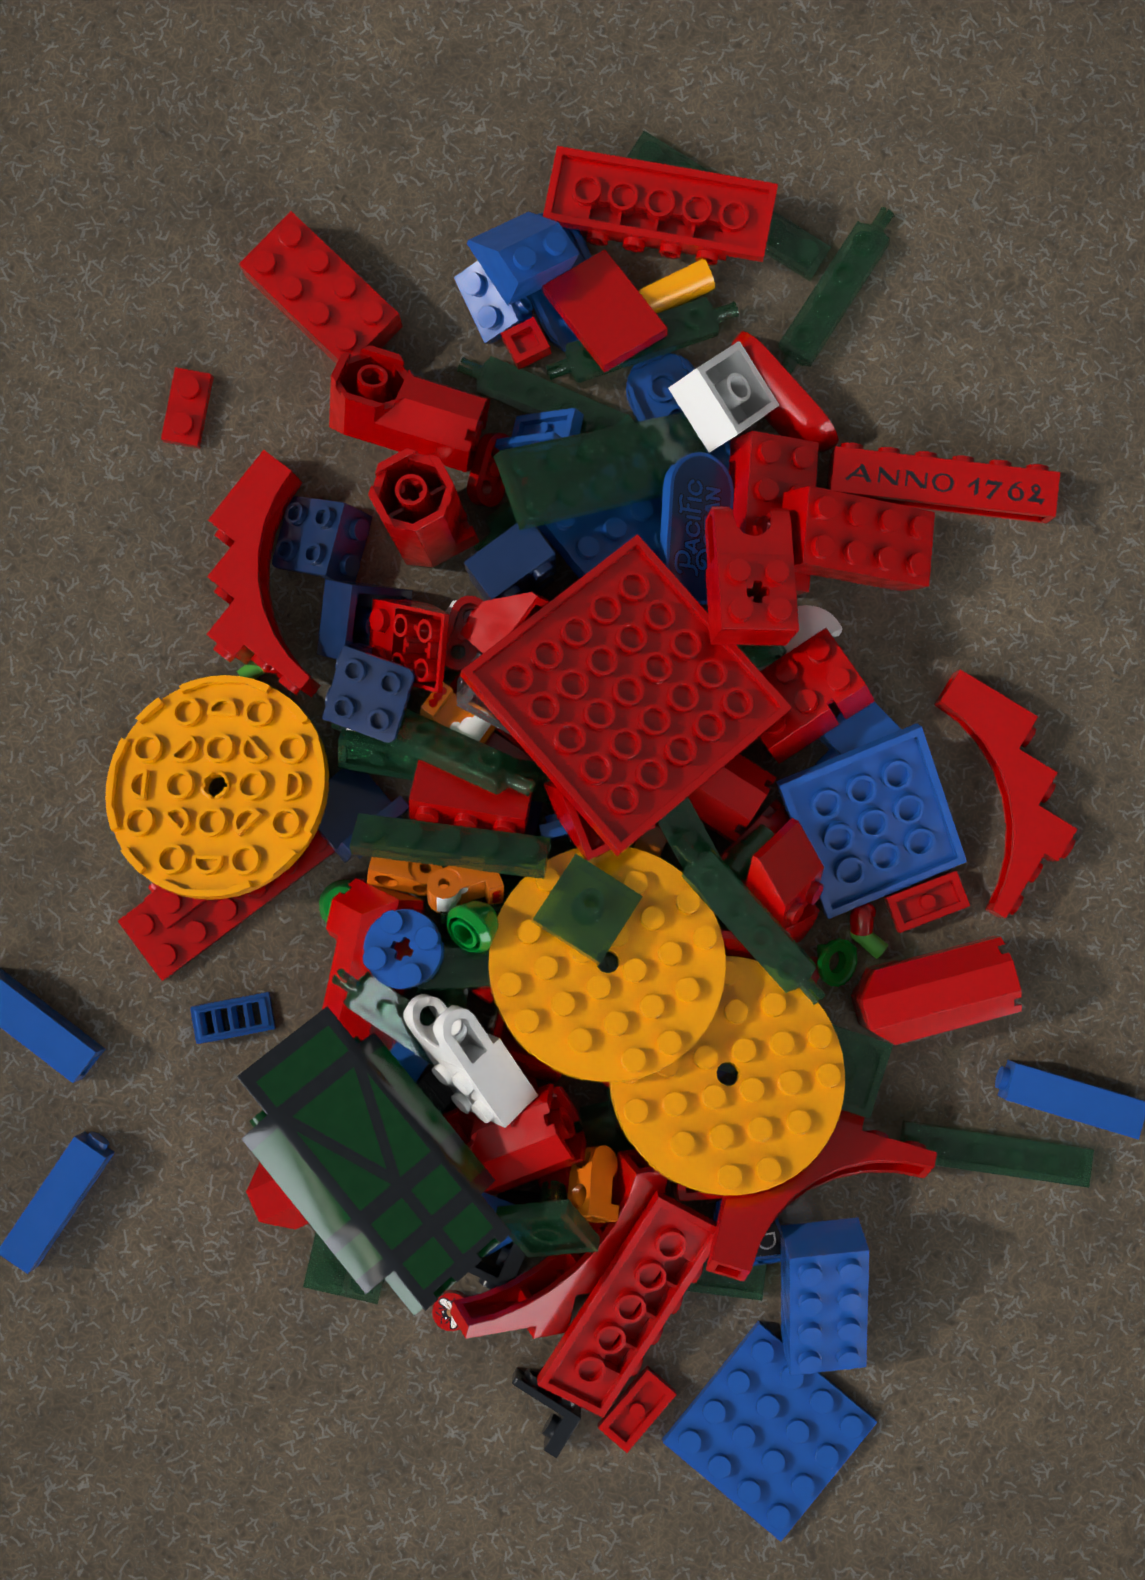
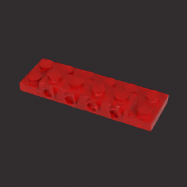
M557 146L543 217L559 222L562 227L580 230L582 236H587L586 241L597 246L608 245V240L622 242V247L631 252H643L645 247L659 249L661 256L670 259L680 258L681 253L696 255V261L706 259L708 265H716L718 260L726 261L727 256L763 262L778 184Z
M317 831L300 858L278 878L252 892L226 899L205 900L189 898L167 891L155 883H151L148 886L151 894L144 898L145 901L119 919L118 923L161 981H165L325 861L335 851Z
M656 1190L538 1374V1386L604 1418L630 1376H635L639 1372L643 1363V1356L649 1347L659 1341L663 1332V1326L671 1314L674 1315L680 1309L683 1295L690 1284L696 1283L700 1278L704 1263L710 1253L717 1222Z

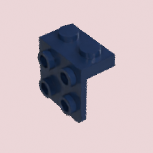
M293 496L284 514L272 565L281 570L317 575L328 580L355 582L373 516L347 503Z
M362 643L343 645L336 660V672L332 686L329 688L325 698V710L322 719L386 743L395 741L414 683V670L373 655V647Z
M350 762L329 779L327 804L317 831L344 863L348 862L355 855L361 859L374 849L376 843L374 840L378 835L380 836L385 832L390 836L406 822L403 816L409 809V805L401 796L391 802L359 763Z

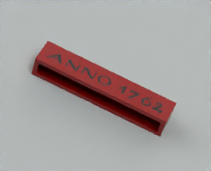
M842 443L841 447L835 446L830 454L827 489L924 510L1037 523H1048L1056 517L1060 472L1049 471L1047 465L1029 464L1026 465V468L1012 467V462L1007 460H991L989 464L974 462L975 458L964 455L953 456L952 460L937 458V453L929 451L915 452V455L900 454V449L894 447H880L878 451L864 450L863 445L858 443Z

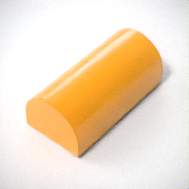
M701 259L640 289L639 293L659 317L714 290L715 282L706 259Z

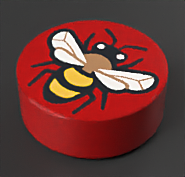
M447 1290L434 1303L432 1309L433 1319L441 1329L446 1331L459 1330L450 1312L454 1300L466 1298L462 1292Z

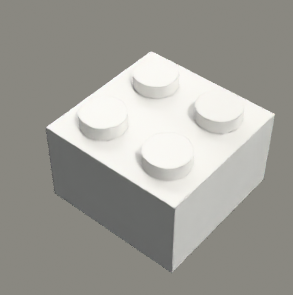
M740 341L705 362L668 388L708 452L713 451L737 436L779 406V403Z

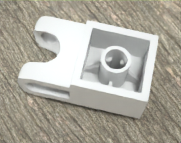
M428 994L417 995L408 1003L404 1010L406 1025L434 1064L432 1068L433 1074L441 1083L451 1088L454 1093L451 1099L462 1112L468 1114L471 1111L484 1123L491 1121L506 1128L538 1096L501 1039L486 1033L474 1014L469 1010L457 1005L447 1008L439 998ZM427 1006H429L431 1012L436 1017L435 1021L429 1026L420 1023V1013Z

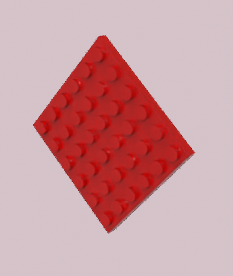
M638 534L462 669L460 673L461 678L617 857L792 709L788 702L737 645L710 644L707 611Z

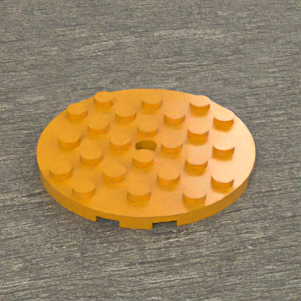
M231 675L209 676L179 685L180 689L163 699L156 698L135 718L138 721L125 739L121 738L113 754L107 776L105 799L111 831L115 833L122 849L120 851L140 874L156 885L175 894L194 899L214 900L237 897L259 889L278 878L300 858L315 836L324 815L329 792V768L325 748L318 731L305 712L289 697L270 685L252 678ZM223 777L227 787H224L223 791L215 795V797L210 795L209 785L212 780Z
M628 847L618 857L612 850H609L587 861L578 848L554 856L532 870L514 888L501 908L497 917L498 929L489 949L488 969L493 998L500 1016L514 1038L528 1053L550 1066L553 1070L580 1080L615 1083L642 1078L660 1071L687 1053L697 1043L711 1023L721 1000L726 974V955L722 933L712 908L697 886L685 874L665 860L648 852ZM601 952H610L617 956L618 968L614 972L605 973L597 967L596 958Z
M726 956V974L721 1000L711 1023L697 1043L675 1062L658 1072L630 1081L609 1083L614 1111L629 1142L633 1144L651 1167L671 1181L706 1194L736 1196L752 1194L780 1185L796 1176L818 1156L832 1135L840 1116L845 1091V1066L839 1039L829 1017L815 997L804 986L781 970L763 962L742 957ZM723 1063L731 1064L738 1071L737 1080L731 1086L722 1084L717 1078V1069Z

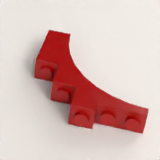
M263 450L208 519L218 529L214 536L227 545L229 550L207 578L217 585L213 592L230 605L206 635L217 643L213 650L230 663L237 658L245 665L252 660L267 673L274 668L283 675L278 682L295 695L302 690L312 697L321 685L300 666L286 645L274 616L270 595V559L275 535L288 504L300 488L302 482L292 470Z
M960 669L951 675L934 705L955 720L978 745L992 769L999 788L1006 824L1005 852L997 885L985 910L998 918H1007L1008 914L1014 915L1024 900V896L1021 893L1028 882L1033 883L1043 869V864L1040 862L1041 859L1044 858L1049 862L1059 861L1060 858L1065 859L1076 843L1073 836L1077 828L1039 806L1040 802L1045 803L1053 794L1056 788L1053 780L1058 772L1019 749L1020 746L1025 748L1034 737L1037 729L1033 725L1038 716Z
M842 1105L837 1124L828 1142L818 1156L796 1176L768 1190L736 1196L723 1195L706 1271L744 1282L752 1270L760 1243L770 1225L787 1206L808 1191L837 1178L862 1173H899L925 1179L935 1167L937 1152L926 1149V1146L919 1142H901L890 1139L886 1133L878 1130L863 1131L865 1116L856 1114L850 1107Z
M636 1149L619 1151L617 1154V1172L612 1181L611 1204L619 1205L618 1222L591 1223L583 1221L558 1249L532 1269L510 1282L484 1293L454 1300L450 1314L465 1339L527 1328L533 1339L565 1333L569 1328L576 1295L592 1292L656 1190L663 1194L665 1193L668 1178L651 1167Z

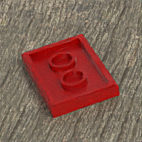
M605 249L542 285L543 294L604 373L667 336L666 325Z

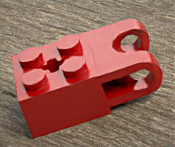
M712 506L705 520L707 552L706 587L710 644L786 646L799 631L789 510L787 508H771L761 523V535L752 536L743 533L737 527L733 510L730 507Z

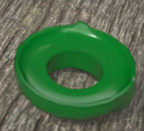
M840 938L831 940L827 944H818L817 971L821 980L829 986L839 987L845 985L856 970L858 962L857 947L849 940ZM835 952H838V965L831 971L829 968L830 958Z

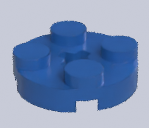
M410 909L390 910L383 913L369 928L364 940L363 963L370 970L373 977L385 986L403 990L410 989L428 982L437 974L444 959V943L437 930L438 927L428 916ZM405 938H408L410 940L409 947L414 950L411 957L404 955L402 960H399L397 958V951L394 949L397 942L402 943Z

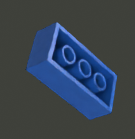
M858 1217L781 1225V1340L790 1375L866 1367L869 1248Z

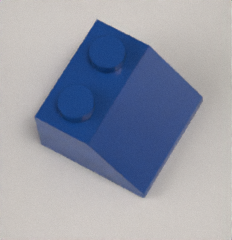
M529 211L473 237L467 242L468 247L507 306L542 289V285L570 270L580 254L559 222Z

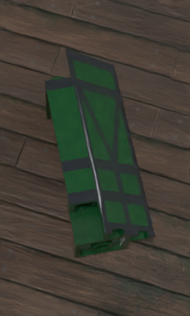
M327 1006L237 1076L263 1109L250 1120L254 1128L241 1139L365 1294L385 1279L415 1316L422 1309L426 1311L448 1288L457 1283L482 1261V1257L512 1234L510 1229L481 1195L495 1179L376 1033L371 1034L362 1041L358 1036L353 1038Z

